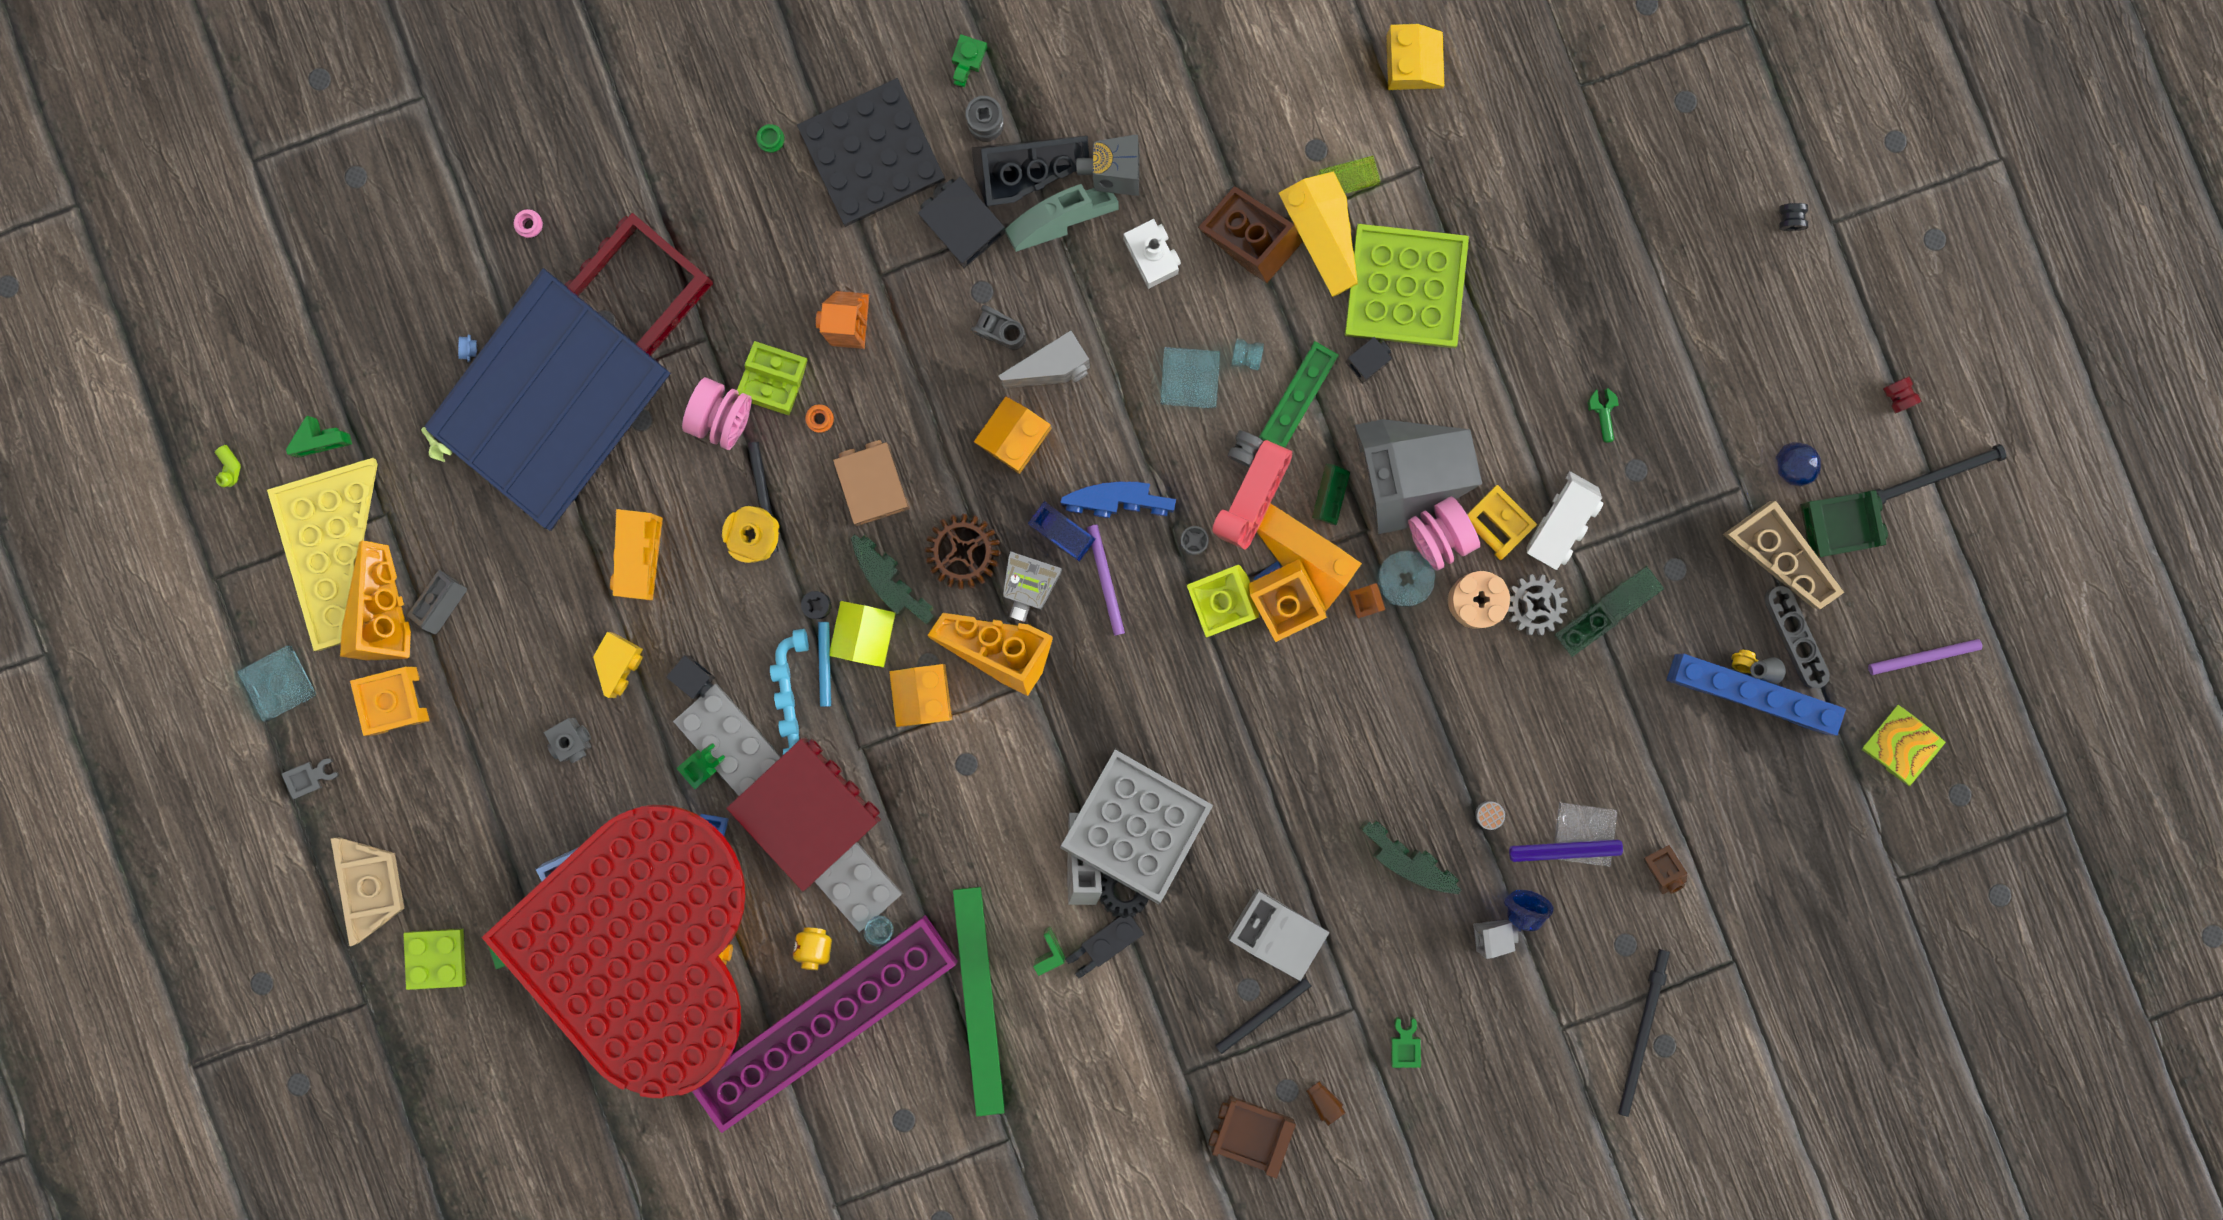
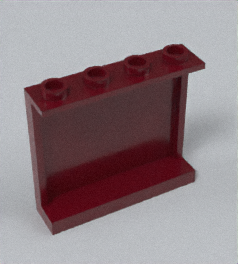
M806 737L793 745L726 808L802 892L808 889L826 870L881 821V818L878 816L880 814L878 808L870 801L866 803L859 796L861 791L851 780L846 782L840 775L842 772L840 767L831 759L827 761L821 754L823 750L820 745L812 738L808 740Z

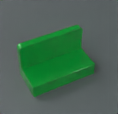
M1051 926L1045 928L1043 934L1051 951L1036 958L1033 967L1038 976L1064 964L1065 954Z

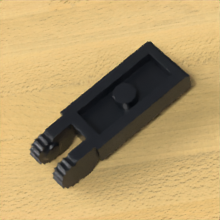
M1119 916L1085 940L1082 946L1068 955L1065 960L1070 964L1078 960L1086 951L1090 955L1092 960L1075 972L1079 979L1096 966L1099 967L1143 936L1144 933L1133 917L1127 916V918H1122V916Z

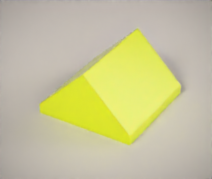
M840 601L830 647V656L884 667L896 613Z

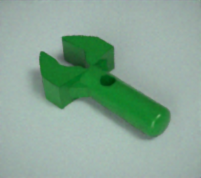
M1607 388L1604 390L1607 400L1604 407L1598 401V390L1592 393L1587 404L1589 411L1594 410L1599 414L1603 442L1610 443L1614 441L1610 412L1613 407H1617L1619 404L1618 397Z

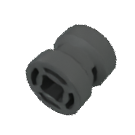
M1239 430L1235 438L1236 445L1230 448L1227 457L1237 463L1250 467L1256 452L1264 441L1250 433Z
M1191 526L1185 529L1180 538L1182 550L1192 556L1203 553L1209 543L1207 532L1198 526Z

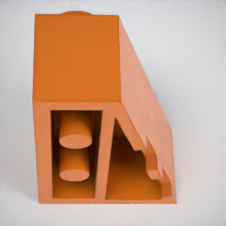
M836 291L822 303V311H817L816 328L820 329V333L831 346L865 349L869 294Z

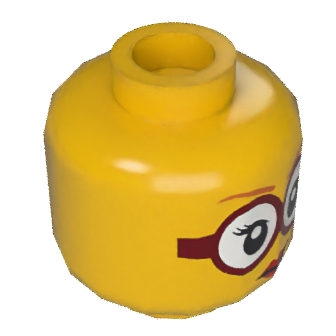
M804 928L803 932L796 935L793 959L796 962L802 963V969L818 970L819 965H825L829 962L832 939L826 935V930Z

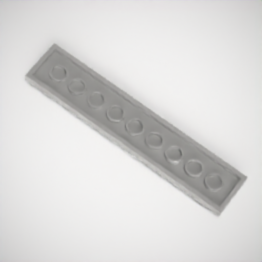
M714 684L706 692L704 698L700 697L673 722L700 752L708 745L714 743L715 747L711 750L712 756L715 758H719L721 755L725 756L724 761L716 766L715 769L740 796L782 756L720 686ZM858 842L815 881L859 932L903 894Z

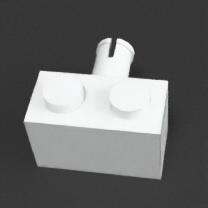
M1152 219L1124 233L1123 240L1148 289L1178 275V265L1181 262L1174 249L1169 250L1165 242L1168 240V236L1162 224L1157 226L1155 220Z

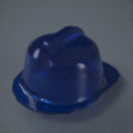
M1515 890L1504 900V904L1508 907V919L1517 927L1519 932L1522 930H1539L1553 914L1554 910L1552 903L1547 898L1528 890Z

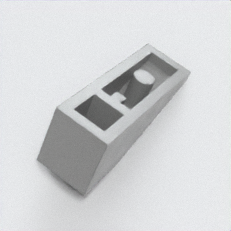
M1069 813L1068 832L1079 813ZM1069 853L1067 859L1068 905H1096L1102 893L1101 871Z

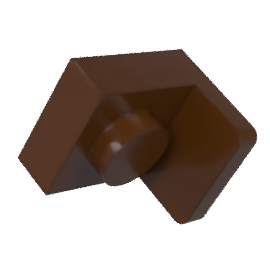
M1670 845L1644 858V862L1658 882L1659 890L1662 894L1667 892L1675 893L1685 886L1684 883L1687 882L1688 873Z

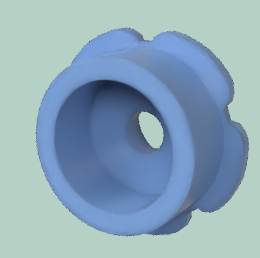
M469 334L468 337H459V359H467V362H470L471 357L477 356V340H471V335Z

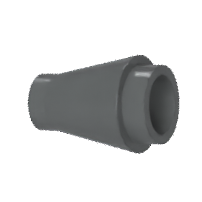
M1768 657L1753 663L1751 666L1753 677L1775 685L1783 680L1786 672L1783 662L1776 657Z

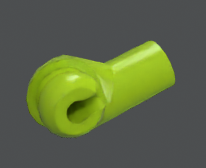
M223 445L215 450V454L224 465L222 472L216 476V482L220 487H232L237 483L241 464L229 447Z

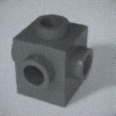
M567 718L543 732L550 743L547 745L550 754L554 759H559L560 762L570 760L572 764L586 756L585 751L592 747L589 743L591 736L584 725L580 726L576 718Z

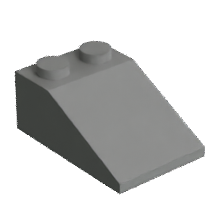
M1069 331L998 376L1004 388L1066 383L1071 379L1073 382H1077L1088 374L1087 370L1090 368V363L1072 331Z

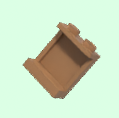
M881 440L866 444V449L855 452V449L841 452L838 454L839 458L833 460L853 523L856 526L910 509L890 452V446L887 442L882 444Z

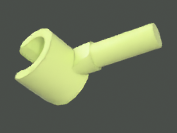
M423 427L421 431L430 444L429 456L445 462L443 454L451 455L452 451L439 443Z

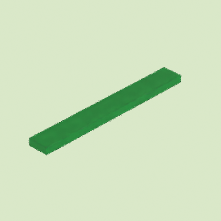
M982 887L953 889L976 1117L1004 1114L1005 1107Z

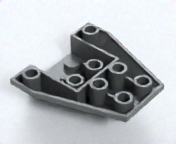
M1385 419L1354 425L1360 453H1364L1375 504L1372 510L1378 535L1406 529L1409 527L1408 520L1416 516L1421 520V512L1427 511L1429 514H1432L1434 512V505L1451 496L1457 499L1482 484L1470 429Z

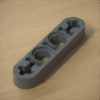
M1784 586L1769 589L1765 594V604L1801 682L1808 688H1821L1825 686L1829 681V670L1793 593ZM1776 592L1784 594L1785 599L1782 600V605L1784 609L1791 607L1792 612L1783 613L1779 616L1778 612L1784 610L1780 603L1775 604L1773 601L1777 597ZM1789 616L1794 617L1798 622V628L1792 633L1788 632L1784 627V621ZM1800 642H1805L1810 648V652L1805 658L1799 657L1796 653V647ZM1815 659V663H1810L1813 671L1820 672V676L1817 677L1818 682L1809 679V676L1812 675V670L1810 666L1803 667L1802 663Z

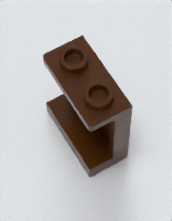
M1229 1096L1227 1103L1222 1102L1218 1113V1118L1221 1119L1218 1130L1213 1129L1209 1138L1208 1145L1212 1146V1155L1218 1157V1154L1264 1170L1266 1175L1277 1179L1296 1126L1294 1119Z

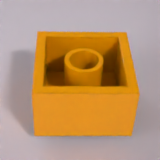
M1300 559L1249 583L1250 596L1275 642L1327 618L1324 604Z

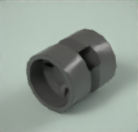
M978 96L968 103L966 120L970 133L976 139L989 142L1001 135L1004 128V119L1001 107L994 98Z

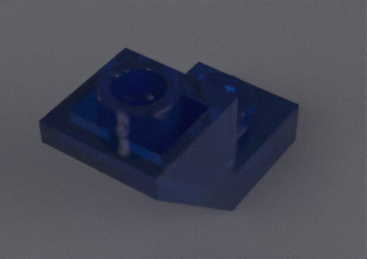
M1045 501L1028 523L1079 562L1096 540V538Z

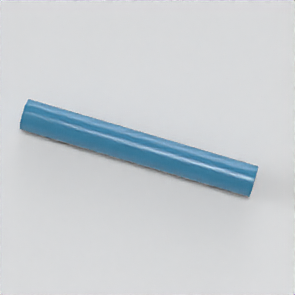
M818 622L820 706H831L829 622Z

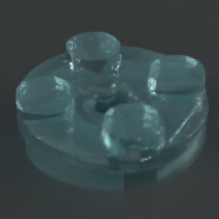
M1400 551L1390 555L1380 566L1378 571L1380 591L1387 601L1396 606H1414L1426 600L1431 594L1434 587L1435 571L1421 554L1414 551ZM1409 571L1412 574L1411 579L1413 583L1412 585L1406 584L1402 586L1400 584L1402 579L1399 575L1401 572L1406 574Z

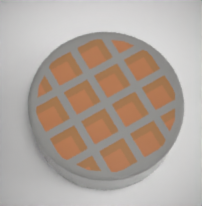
M1485 801L1477 807L1475 818L1483 828L1494 830L1503 824L1505 811L1500 804L1494 801Z

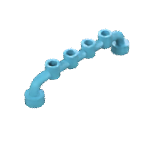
M805 628L793 630V636L784 639L778 645L775 653L776 665H770L771 679L773 682L779 681L780 692L774 694L777 710L783 709L785 719L779 721V732L781 737L788 738L789 748L783 749V755L799 741V725L795 715V700L791 690L790 668L787 663L786 654L793 647H795L796 652L809 650L808 636Z

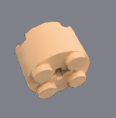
M1477 571L1464 575L1455 582L1448 595V606L1451 614L1459 623L1472 629L1486 628L1497 624L1503 620L1510 605V594L1504 580L1486 571ZM1479 593L1480 597L1484 598V603L1480 604V607L1477 602L1473 601V598L1478 596Z

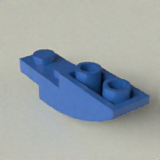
M1111 482L1088 486L1062 497L1061 505L1066 506V511L1082 514L1083 509L1094 511V516L1110 518L1111 514L1117 515L1118 504H1124V510L1140 512V507L1151 509V514L1167 516L1168 512H1174L1176 499L1148 495L1149 483Z

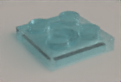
M1164 347L1160 404L1216 408L1220 351Z
M285 646L237 671L262 721H268L316 696L292 646Z

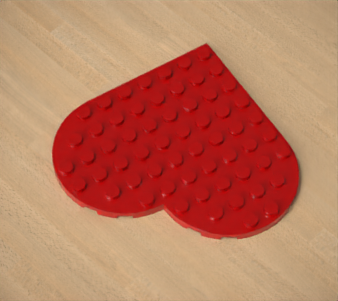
M647 805L617 815L601 826L481 937L599 1074L622 1090L626 1088L639 1093L642 1097L648 1098L684 1095L696 1090L713 1078L728 1061L735 1048L741 1023L740 1000L732 975L719 955L734 938L742 920L745 905L744 878L740 863L729 842L711 823L693 812L669 805Z

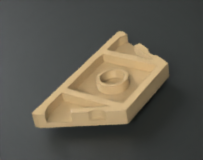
M337 837L332 838L331 843L349 946L360 943L404 909L395 853Z

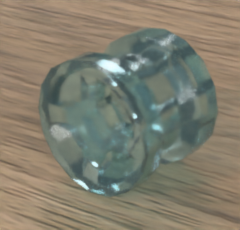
M875 916L867 922L863 932L864 938L872 946H882L890 940L894 929L888 918Z

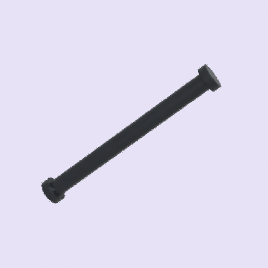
M1997 444L1992 447V450L1892 487L1875 490L1877 495L1880 496L1883 505L1886 503V500L1994 460L2003 461L2007 457L2006 451L2001 444Z

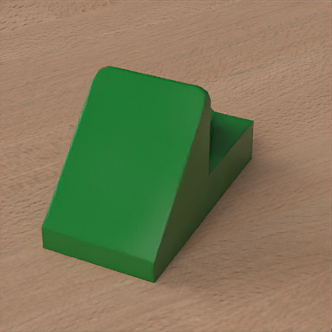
M306 416L286 448L287 455L300 458L352 445L350 434L340 431L339 428H329L320 431L318 420Z

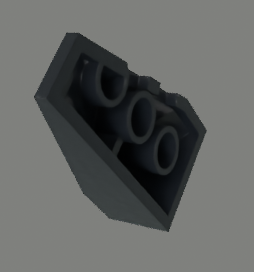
M1086 135L972 147L974 174L986 206L1014 203L1022 199L1023 196L1033 191H1038L1044 188L1045 185L1077 171V158H1090L1088 136Z

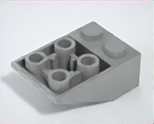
M1256 888L1229 933L1228 938L1229 941L1252 955L1301 981L1330 932Z

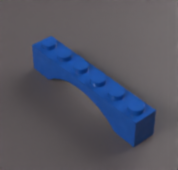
M1686 654L1674 655L1666 680L1695 691L1763 711L1824 735H1838L1846 711L1843 707Z

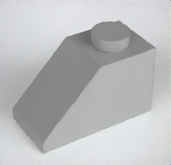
M1499 920L1473 924L1476 951L1486 959L1515 951L1514 943H1518V932L1516 926H1512L1510 921Z

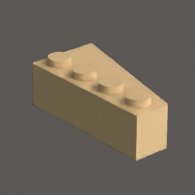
M1776 501L1767 502L1723 534L1812 608L1822 609L1844 593Z

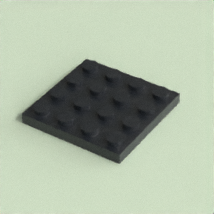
M898 78L797 124L845 227L945 181L941 168Z

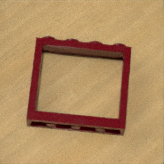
M631 213L629 217L625 216L619 221L616 226V232L600 243L598 246L599 251L592 259H587L581 265L580 273L576 278L566 282L565 286L579 296L638 228L694 276L691 282L636 344L651 356L714 283L634 213Z

